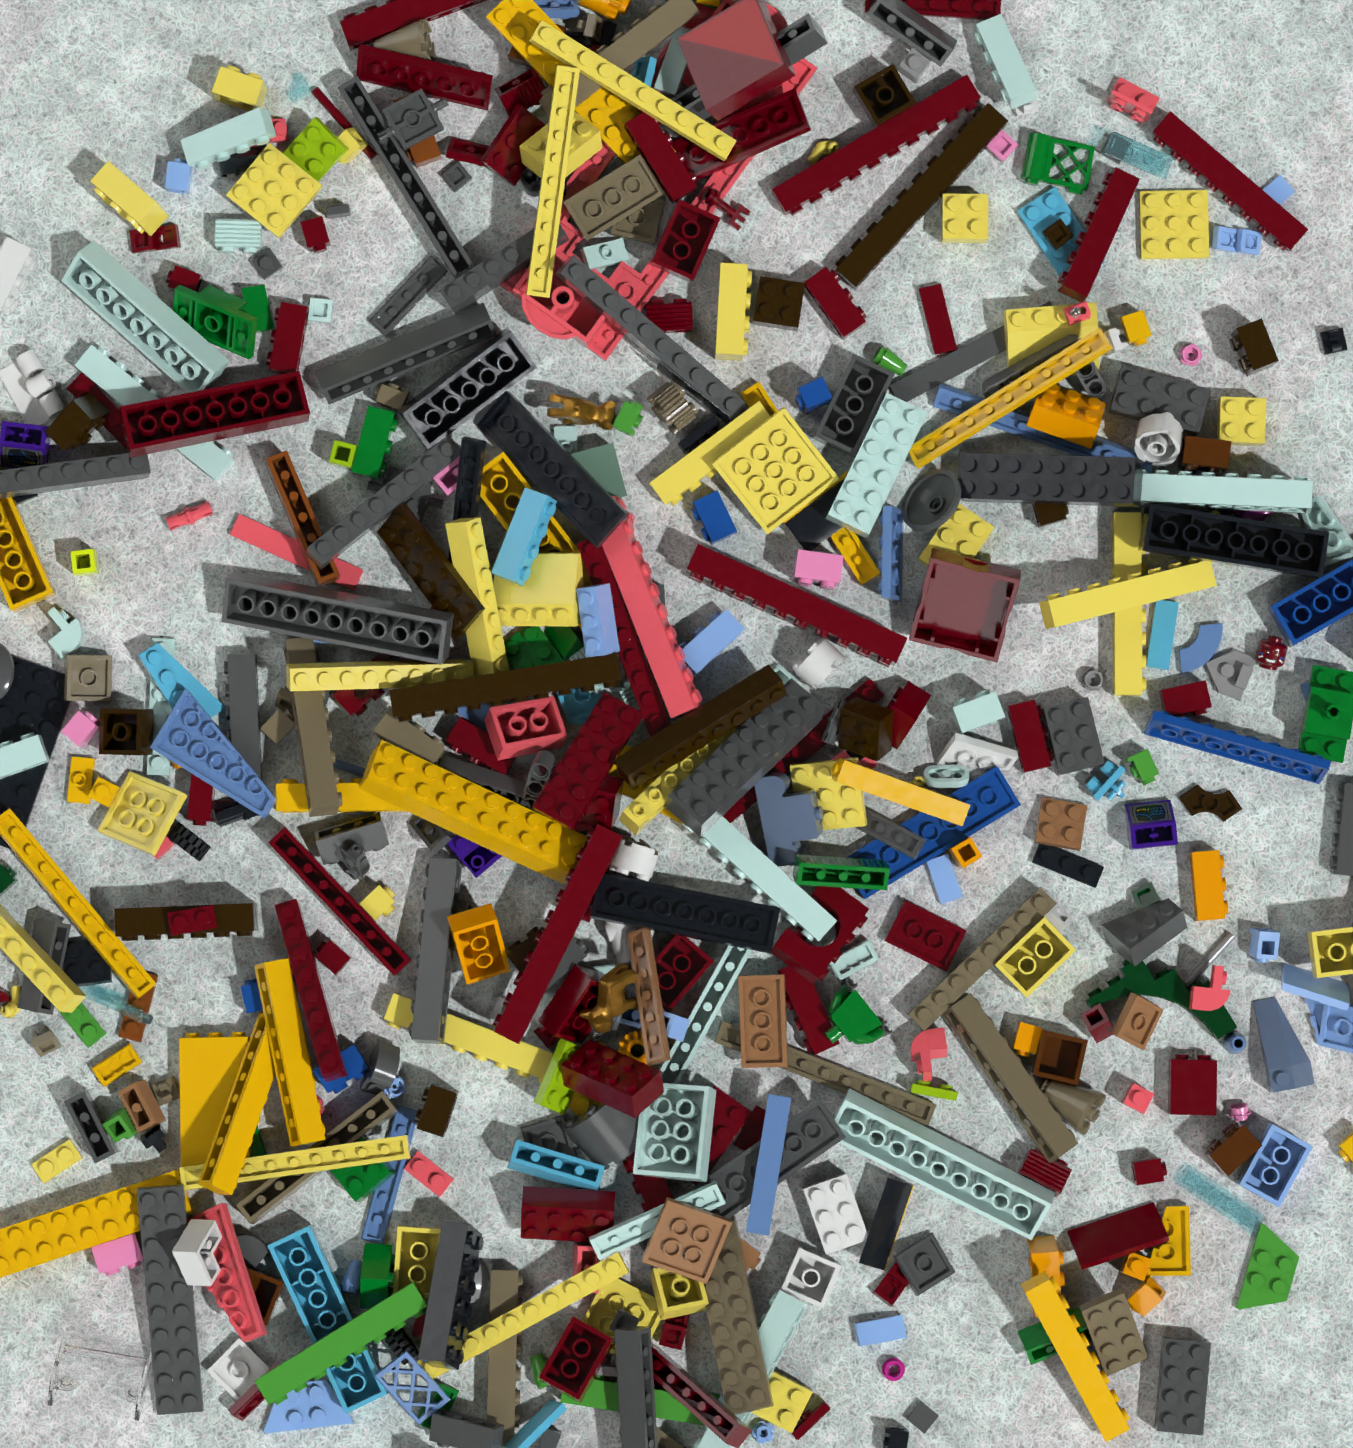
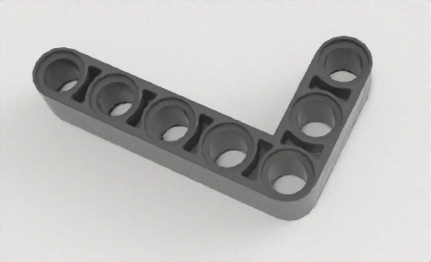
M1076 334L1067 335L986 379L982 384L985 399L992 395L988 393L989 389L993 387L999 390L1010 384L1008 380L1011 377L1019 378L1023 376L1031 366H1039L1044 363L1050 356L1060 353L1081 339L1080 336ZM1093 360L1089 363L1090 365L1087 369H1079L1075 373L1090 397L1099 398L1106 392V385ZM1092 382H1100L1096 388L1089 387Z
M547 750L538 751L530 767L527 781L447 756L442 757L437 766L538 813L532 806L550 779L555 757Z

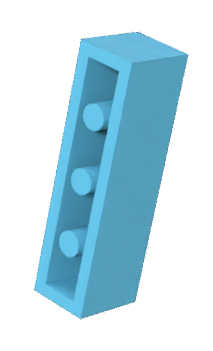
M524 488L491 571L492 574L501 579L524 586L525 581L530 576L532 563L538 556L541 540L547 533L549 520L555 513L556 500L548 495Z
M517 1139L507 1168L584 1190H598L605 1167Z

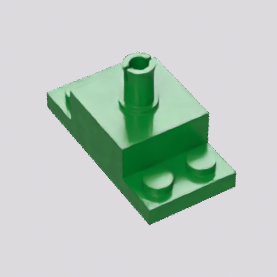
M182 285L175 288L173 311L211 344L246 359L254 356L257 317L247 314L248 301L210 285L200 293Z
M1312 665L1298 749L1308 755H1320L1326 760L1343 763L1347 740H1350L1353 723V672Z

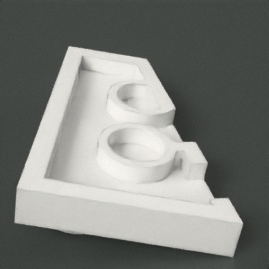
M955 733L939 754L937 765H945V762L957 763V765L966 767V764L979 765L981 769H993L998 766L1000 770L1009 771L1018 759V751L964 734Z

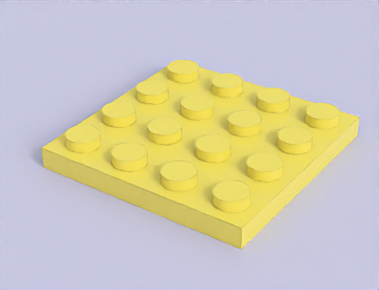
M784 406L711 462L767 535L840 479Z

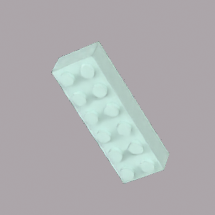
M886 393L825 519L864 538L869 536L928 412Z

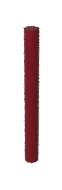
M316 87L311 92L344 130L353 127L319 87ZM370 145L363 150L370 160L378 155Z

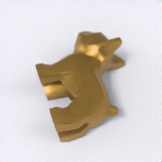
M550 394L549 401L562 403L564 408H547L548 417L563 418V423L566 425L582 426L594 423L597 427L604 430L613 429L616 402L607 401L596 405L594 402L582 398Z
M625 963L618 964L600 978L596 1006L593 1009H583L579 1012V1015L587 1019L590 1027L597 1033L608 1032L614 1017L620 1016L629 1009H638L637 999L635 997L627 999L626 990L624 989L629 983H636L638 975L633 969L627 970L628 965Z

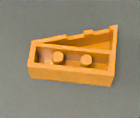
M1034 1236L1032 1241L1027 1238L1031 1278L1045 1271L1049 1278L1053 1276L1060 1288L1056 1290L1058 1296L1063 1295L1065 1297V1293H1061V1286H1065L1064 1272H1060V1265L1064 1264L1063 1251L1058 1250L1055 1236ZM1032 1307L1034 1317H1035V1318H1038L1036 1312L1034 1311V1309H1033V1307Z

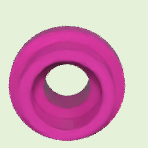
M889 1358L882 1365V1373L886 1379L897 1381L903 1377L905 1366L898 1358ZM891 1365H896L898 1368L894 1374L889 1372Z

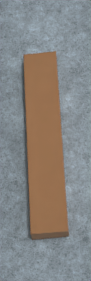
M640 928L628 932L627 939L632 969L638 975V980L634 984L647 1065L652 1066L671 1060L651 930Z

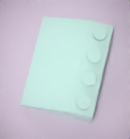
M663 1083L664 1093L639 1114L633 1174L707 1182L716 1090L709 1086Z

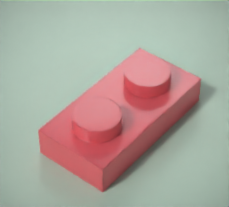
M420 1151L416 1152L404 1168L439 1197L454 1180L453 1177Z

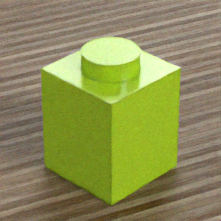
M334 440L329 459L330 465L351 470L357 445Z

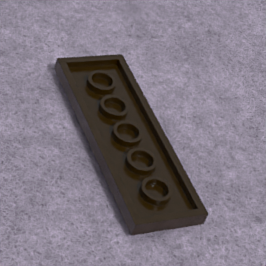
M406 503L399 504L377 533L433 608L438 611L454 613L452 633L456 638L460 637L485 610V607Z

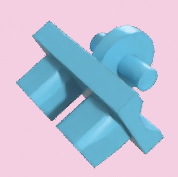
M1107 760L1099 770L1108 779L1102 784L1093 776L1085 785L1093 794L1091 797L1096 801L1109 788L1111 791L1106 797L1110 801L1116 795L1120 798L1125 796L1121 789L1126 783L1120 780L1117 785H1114L1116 780L1125 772V769L1121 765L1116 766Z

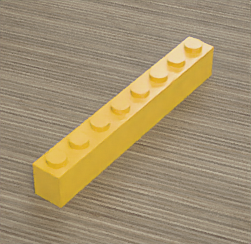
M289 958L254 965L290 1146L325 1140V1126L321 1120V1106L315 1091L316 1081L312 1076L311 1057L307 1051V1037L302 1027V1013L298 1007V992L294 986L293 970L289 963Z
M259 1013L198 1182V1185L218 1195H232L237 1187L239 1174L245 1164V1158L252 1144L256 1126L260 1122L261 1112L264 1104L267 1102L271 1084L275 1079L276 1072L264 1013Z
M1044 1271L1021 1283V1287L1105 1442L1130 1430L1126 1422L1130 1418L1124 1407L1119 1409L1116 1404L1120 1400L1114 1389L1109 1391L1106 1384L1110 1383L1104 1370L1099 1372L1097 1365L1100 1362L1094 1351L1088 1352L1086 1347L1090 1344L1084 1333L1079 1335L1076 1328L1080 1325L1074 1314L1068 1315L1066 1309L1070 1307L1063 1295L1058 1296L1056 1290L1060 1288L1054 1277L1049 1278Z

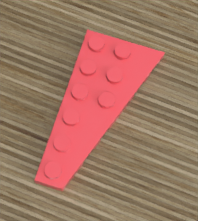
M220 1203L188 1218L187 1224L191 1219L215 1220L222 1235V1239L213 1252L220 1267V1272L212 1286H205L207 1290L212 1292L217 1299L216 1303L226 1312L229 1322L243 1342H250L267 1334L227 1204Z

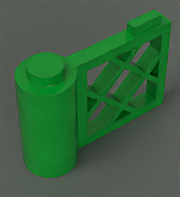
M1029 133L1021 179L1025 180L1027 185L1038 186V183L1042 182L1066 187L1069 193L1082 195V191H1087L1095 146L1057 139L1042 133ZM1055 144L1062 145L1068 153L1060 160L1054 154ZM1079 149L1089 151L1087 161L1082 164L1079 163L1073 154ZM1068 156L1071 157L1077 166L1069 173L1066 172L1060 163ZM1055 165L1059 167L1064 175L1059 180L1049 178L1050 169ZM1079 169L1084 176L1083 185L1075 184L1069 175Z

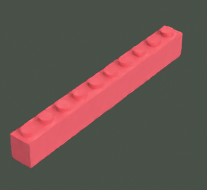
M612 496L626 511L624 501L619 496ZM626 517L602 546L671 718H680L702 706V696L699 690L695 689L692 681L694 679L692 671L685 664L684 651L677 644L675 639L677 637L676 631L669 624L667 619L668 611L660 601L659 588L652 581L650 576L651 568L644 561L642 556L643 548L634 536V526Z

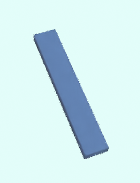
M768 1094L746 1232L767 1236L770 1233L792 1098Z
M397 1105L399 1111L394 1115L389 1137L408 1135L410 1148L416 1126L414 1121L417 1110ZM406 1159L389 1161V1164L396 1173L373 1192L361 1239L384 1244Z

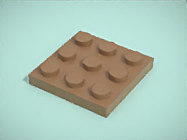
M667 1197L642 1256V1262L707 1284L732 1225V1219Z

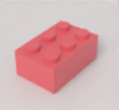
M554 696L489 708L484 719L497 761L534 754L540 750L560 749L567 738Z

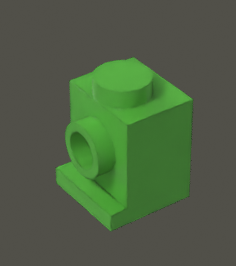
M633 400L630 403L625 401L613 424V428L634 437L635 431L632 429L633 427L638 428L643 419V416L640 415L643 405Z
M1148 749L1125 759L1126 763H1132L1133 766L1130 767V771L1134 779L1139 778L1143 786L1156 780L1154 776L1159 774Z

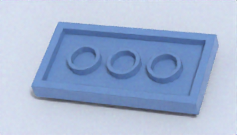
M883 506V512H880L879 518L880 525L883 526V533L879 537V546L882 548L879 570L882 571V580L879 581L878 589L879 593L882 594V598L890 601H902V510L893 506Z

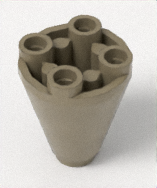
M1046 1079L1040 1089L1048 1097V1102L1053 1109L1076 1132L1083 1136L1086 1135L1091 1126L1090 1121L1096 1122L1101 1112L1098 1110V1107L1103 1105L1107 1097L1096 1090Z

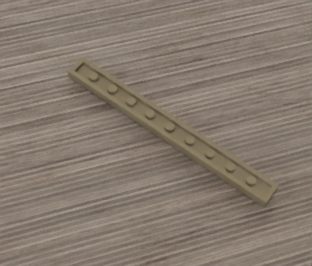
M722 1021L714 1042L741 1052L740 1027ZM789 1046L788 1067H779L845 1094L850 1088L909 1119L929 1126L936 1107L934 1103Z

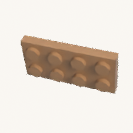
M785 974L738 976L741 1067H788Z

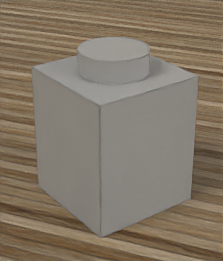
M912 47L900 63L898 71L916 84L929 67L931 61Z

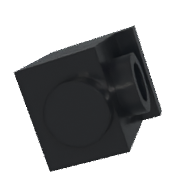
M885 1426V1433H888L889 1436L884 1437L883 1448H907L909 1430Z

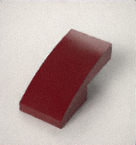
M176 224L159 227L152 236L148 235L145 231L141 234L137 230H130L131 247L134 254L181 248L179 229Z
M896 1261L872 1293L890 1307L893 1306L902 1291L909 1284Z
M690 1314L665 1319L659 1345L682 1350Z

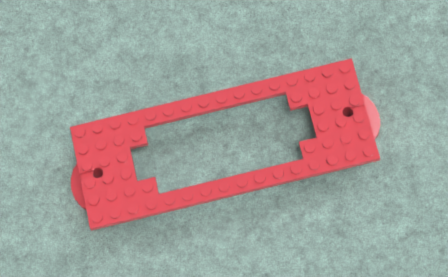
M723 0L716 10L697 3L696 7L700 12L682 27L693 29L737 2ZM766 3L778 33L786 28L788 24L785 18L773 6ZM670 41L657 58L655 74L651 84L653 89ZM801 59L792 65L796 74L794 77L772 90L754 97L746 105L729 114L728 117L794 88L800 94L817 71V67L806 59ZM688 65L681 81L687 88L695 84ZM636 108L640 114L643 113V111ZM602 141L603 148L578 167L566 183L567 189L566 195L562 200L560 225L567 234L569 241L556 248L550 298L526 295L529 267L499 286L522 301V308L528 321L539 332L556 339L567 340L574 338L606 361L625 334L555 275L567 258L574 256V250L584 238L582 232L568 222L571 214L563 202L596 182L616 156ZM754 156L713 173L691 205L713 214L717 206L709 207L705 204L703 199L705 192L710 188L717 189L720 192V198L723 200ZM651 260L641 274L623 261L620 262L609 279L597 270H592L640 312L643 311L670 274L650 265ZM561 297L569 299L566 304L557 302Z

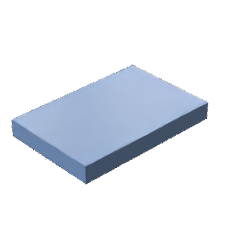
M1286 963L1283 964L1281 970L1282 991L1341 1010H1348L1350 1005L1348 983L1330 977L1313 978L1311 971Z

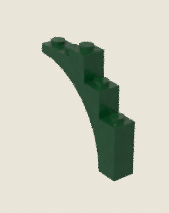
M1127 960L1122 961L1123 967L1119 968L1124 977L1115 976L1107 981L1108 987L1100 990L1099 987L1087 994L1089 998L1085 1000L1089 1008H1092L1108 1000L1129 996L1132 992L1136 995L1159 997L1178 1004L1205 1024L1215 1039H1219L1237 1028L1224 1005L1212 1011L1189 1009L1191 990L1188 991L1175 968L1169 970L1166 967L1156 973L1157 978L1154 979L1144 961L1135 967ZM1199 979L1189 986L1190 988L1191 986L1210 988V981L1205 980L1203 982L1202 979Z

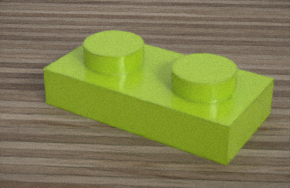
M917 1080V1084L911 1083V1093L953 1101L957 1100L958 1092L953 1091V1086L940 1084L939 1088L930 1087L931 1082H923V1080Z

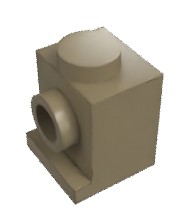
M388 383V386L378 384L374 392V397H377L375 401L377 404L397 411L406 404L410 390L405 388L402 392L400 391L401 387L393 383Z

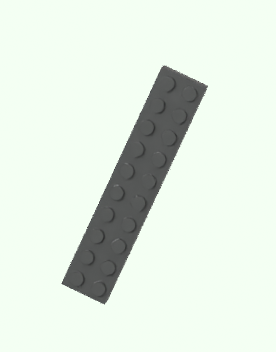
M234 571L226 578L221 622L442 665L449 657L454 613Z

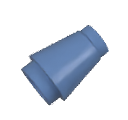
M1230 1032L1224 1038V1047L1231 1054H1239L1246 1048V1038L1240 1032ZM1236 1039L1241 1041L1238 1048L1234 1045Z
M350 1261L340 1284L342 1285V1292L359 1295L362 1262Z

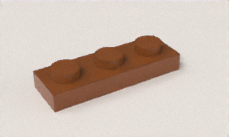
M148 973L157 984L158 975ZM156 985L138 1000L130 991L119 1037L142 1042Z

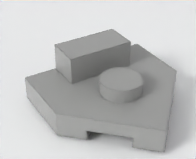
M1234 650L1205 664L1218 693L1240 701L1251 677L1256 659Z

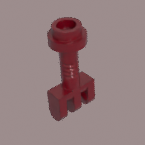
M710 188L703 196L705 204L709 207L715 205L729 215L725 223L737 231L741 227L735 223V220L737 219L741 223H744L746 220L740 213L742 212L747 216L750 214V211L739 203H736L734 208L720 198V192L717 189Z

